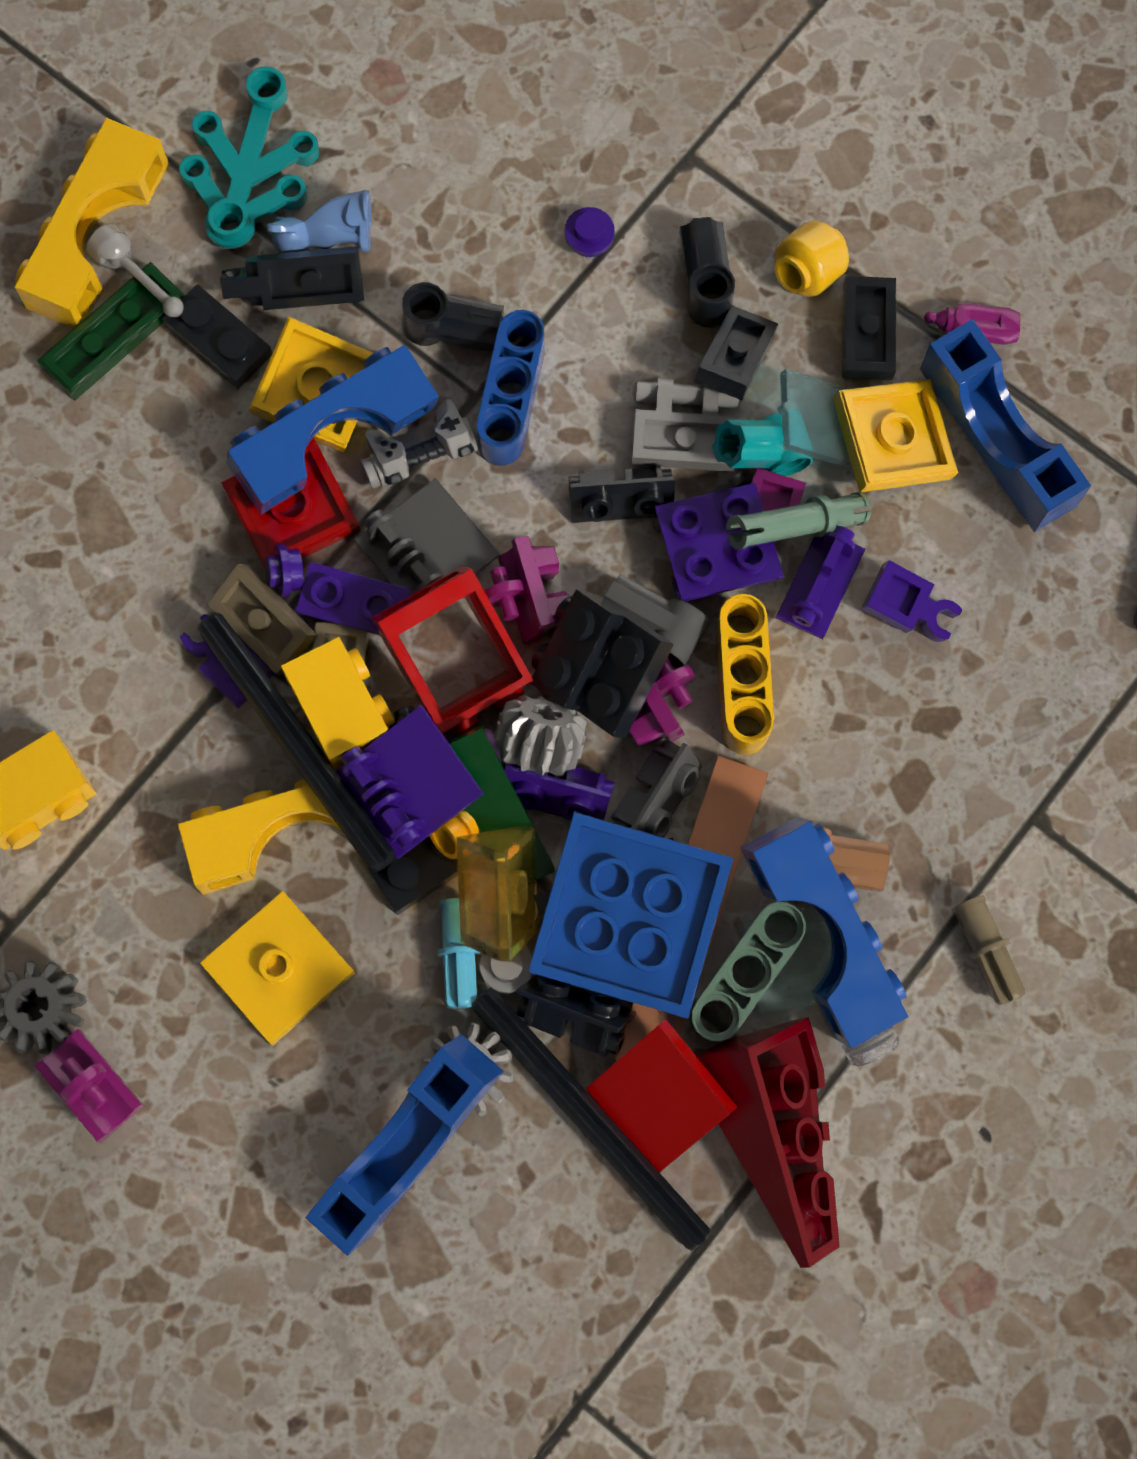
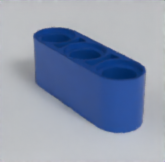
M515 310L508 313L499 325L477 419L479 451L487 462L496 466H506L514 463L521 456L544 360V325L535 313L528 310ZM518 336H526L534 342L526 347H517L510 341ZM507 382H516L524 387L515 394H506L499 389V387ZM504 428L511 431L513 436L509 440L497 442L490 439L488 434L495 429Z

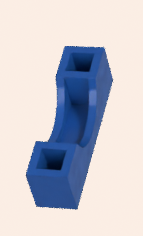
M971 319L930 343L920 366L921 372L927 380L931 379L933 389L1035 533L1075 509L1090 489L1091 484L1062 443L1054 444L1046 441L1024 420L1007 389L1003 375L1002 359L976 322Z
M406 345L393 352L388 347L378 350L364 360L362 365L365 369L350 378H347L345 373L331 378L319 388L320 396L305 405L301 399L293 401L275 414L277 420L275 423L259 431L257 426L250 427L231 440L230 444L233 448L227 451L226 463L260 515L305 488L307 480L305 450L313 437L325 427L341 421L356 420L377 426L391 436L434 410L439 395Z
M796 817L741 846L740 849L764 896L777 902H807L819 912L828 927L831 937V958L824 977L812 993L835 1039L852 1049L908 1018L901 1003L907 997L905 989L893 970H885L877 952L883 949L881 941L868 921L861 922L853 906L854 903L859 901L858 895L846 874L843 872L837 873L829 857L830 854L834 853V847L824 828L819 823L813 825L810 820Z
M462 1034L441 1046L407 1089L408 1093L389 1122L366 1149L335 1179L305 1218L344 1254L350 1255L374 1234L503 1074L504 1070Z

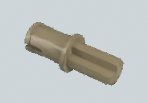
M981 895L952 908L953 914L956 915L972 950L968 957L970 960L976 959L995 1003L1004 1005L1025 995V988L1006 948L1010 941L1008 938L1002 939L986 904L985 896Z

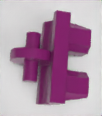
M529 536L516 537L511 541L512 548L499 556L500 567L490 571L494 585L485 589L484 592L493 608H501L505 621L516 619L523 644L538 642L548 630L558 626L555 620L556 609L562 600L569 597V594L565 591L546 594L542 580L553 579L559 573V560L555 547L531 546Z
M667 657L659 673L661 678L654 682L646 698L649 707L639 712L630 729L632 736L640 747L657 742L666 736L671 742H674L685 735L664 697L671 695L679 709L693 701L685 688L695 678V673L691 666L687 665L675 670Z
M80 1029L74 1031L56 1050L34 1065L98 1143L103 1142L144 1106Z

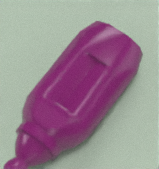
M962 303L955 307H947L936 314L929 311L924 315V321L927 324L935 323L943 332L949 333L973 319L992 344L1007 345L1016 343L1019 339L1020 312L1011 308Z

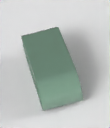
M775 902L766 906L754 920L694 1004L690 1023L693 1031L700 1039L709 1043H720L730 1039L742 1026L799 946L806 933V921L802 912L796 906L788 902ZM782 914L790 919L794 927V934L790 941L776 943L766 935L765 921L769 916ZM751 958L761 966L762 980L758 986L744 988L734 980L732 971L737 960ZM719 1002L727 1007L731 1015V1023L726 1031L712 1033L702 1026L700 1012L706 1004Z

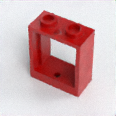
M460 566L370 618L419 705H423L442 733L449 730L450 734L454 735L468 729L479 720L476 713L492 704H495L496 708H501L505 706L507 701L517 700L519 696L524 694L522 686L533 681L472 568ZM465 597L505 671L440 708L399 635Z

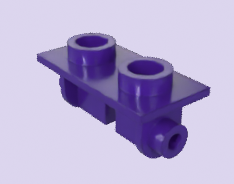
M836 526L834 532H828L824 537L813 538L775 618L823 640L866 550L854 544L852 540L855 534L850 529Z
M310 562L295 612L380 636L370 618L410 596L412 590Z
M517 764L506 765L505 771L526 810H539L564 817L569 821H572L574 812L605 820L615 782L605 779L606 774L576 767L575 769L568 770L566 780H562L549 772H545L543 776H540L536 771L526 770L522 772L521 767Z

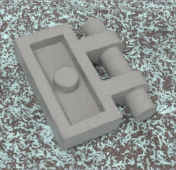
M658 377V382L637 381L636 402L656 403V411L640 409L635 411L632 465H661V467L734 472L735 468H729L724 462H717L712 445L715 442L716 428L727 420H738V416L718 415V407L738 409L739 399L704 385L674 384L673 378ZM672 404L701 406L702 413L672 412Z

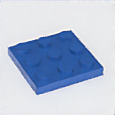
M574 812L528 972L688 1019L734 858Z

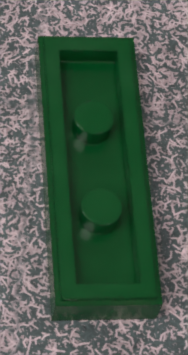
M149 262L141 269L168 296L177 297L180 300L185 296L152 262ZM133 276L37 361L41 368L76 401L164 323L162 318L166 314L163 310V304Z
M482 725L449 741L453 750L484 792V795L466 807L464 811L468 812L477 823L479 829L477 838L507 895L556 871L542 840Z

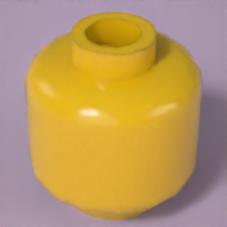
M813 220L803 223L776 247L774 254L775 275L779 283L791 293L806 297L821 294L847 271L849 253L843 235L837 229L824 222Z

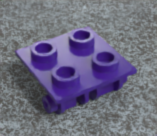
M756 483L655 506L674 574L671 577L676 597L680 596L682 601L686 602L784 578L774 542L737 550L730 545L727 538L729 534L745 531L742 528L726 530L727 521L731 516L764 511Z
M423 705L416 708L365 749L361 750L360 747H355L341 757L344 765L336 770L391 845L397 859L401 858L484 795L480 786Z

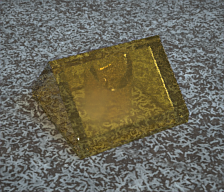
M519 826L457 837L461 944L497 961L510 962L538 932V913L534 895L537 894L535 826Z

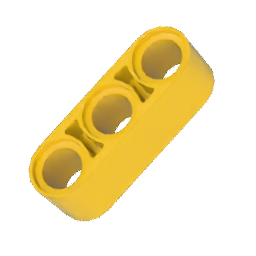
M738 594L725 601L720 610L716 627L721 731L724 743L730 750L741 755H751L757 753L765 746L774 723L768 616L765 606L759 599L748 594ZM737 615L745 616L752 621L755 629L747 633L736 632L730 627L728 619ZM740 665L748 666L756 672L758 680L748 685L741 684L733 678L731 670ZM742 716L752 717L760 724L761 732L751 737L744 736L737 731L733 721Z

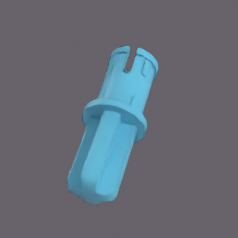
M469 898L441 900L439 904L441 908L443 948L437 950V956L443 958L445 1004L448 1008L452 1009L471 1008L477 998L475 956L480 955V948L475 946L474 900Z

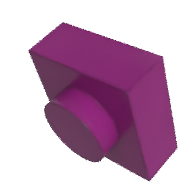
M756 468L752 483H756L764 511L799 505L806 482L760 468Z

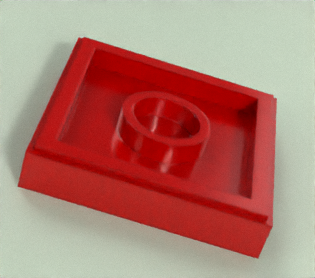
M315 438L310 441L305 450V467L307 472L305 488L262 515L259 514L235 476L221 482L264 569L266 556L274 555L276 544H285L287 549L298 548L301 559L361 531L360 525Z
M667 1020L656 1026L586 1088L606 1114L659 1172L663 1171L738 1108Z

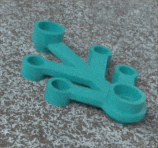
M269 66L259 67L253 70L247 77L246 89L253 107L239 154L225 135L222 121L218 114L212 111H202L192 121L196 140L204 146H209L231 180L227 198L224 197L211 179V170L204 157L196 154L189 155L181 161L179 166L183 183L188 188L197 191L209 210L205 217V229L209 239L215 245L226 249L238 248L249 242L254 235L255 223L282 207L289 210L299 209L306 203L308 197L305 182L297 175L283 176L277 182L276 188L248 202L252 187L294 163L300 166H309L317 161L320 154L315 135L309 131H298L290 137L289 142L261 157L273 112L279 110L285 104L288 97L283 74L276 68ZM266 91L276 93L271 97H260ZM207 124L216 126L215 130L210 133L200 131ZM301 144L312 146L311 150L306 153L296 151V148ZM193 168H202L204 170L197 177L187 175ZM294 187L300 190L299 194L294 197L283 195L288 188ZM228 222L239 223V226L233 230H223V226Z

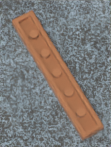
M721 756L717 758L688 842L690 846L734 858L706 958L742 854L740 847L745 845L769 774L768 772ZM633 1003L631 1010L635 1011L636 1015L625 1026L623 1032L625 1040L619 1054L615 1055L614 1061L617 1062L665 1020L681 1036L686 1018Z

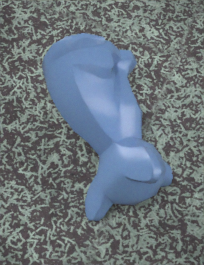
M362 190L334 197L321 205L306 220L294 217L274 218L273 223L267 224V231L272 232V241L276 250L280 253L307 251L310 247L329 249L338 244L353 243L359 246L362 253L369 252L372 241L370 191Z

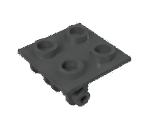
M436 478L387 515L381 510L373 512L365 520L368 529L354 539L386 580L391 584L411 589L410 595L460 566L472 568L476 575L500 556L499 552Z

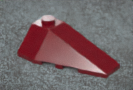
M804 1017L728 1039L696 1055V1057L738 1107L718 1125L799 1267L810 1268L838 1249L840 1244L834 1179L829 1173L824 1171L823 1141H830L829 1122H820L817 1090L826 1089L824 1068L809 1017Z

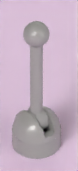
M113 223L105 224L90 236L87 243V253L99 265L108 269L124 267L163 304V310L169 317L181 315L184 308L182 301L177 297L168 296L130 259L132 254L131 242L117 225Z

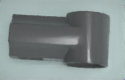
M621 574L613 581L604 596L673 643L674 646L668 655V659L672 666L676 668L686 665L710 625V620L707 616L691 604L672 598L667 601Z

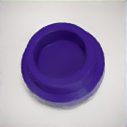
M594 207L578 209L566 221V242L574 252L583 257L598 256L605 252L613 243L615 234L614 223L611 217L601 209Z
M276 544L274 555L266 556L265 573L268 587H276L280 597H288L291 591L302 590L303 566L300 551L298 548L287 549L285 544Z

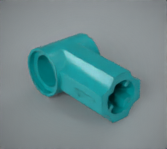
M795 411L775 413L762 420H727L716 428V438L712 449L717 462H724L729 468H767L770 472L790 476L808 468L814 461L798 414Z

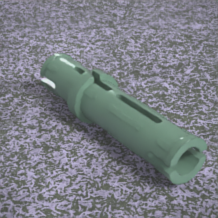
M859 492L831 499L825 495L808 498L805 504L747 515H734L728 519L726 530L742 528L745 531L729 534L727 538L734 549L740 550L749 546L811 534L814 537H824L828 532H834L836 526L848 527L866 524L870 519L871 511L855 513L853 510L868 507L870 502L864 493Z

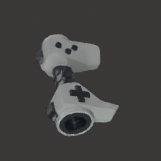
M446 399L436 410L435 432L437 436L410 446V448L404 449L402 442L390 439L381 431L370 429L366 431L365 436L371 454H369L368 458L360 461L371 489L379 486L384 488L401 482L409 476V469L440 456L448 455L452 459H458L478 451L473 431L466 417L461 418L452 400Z

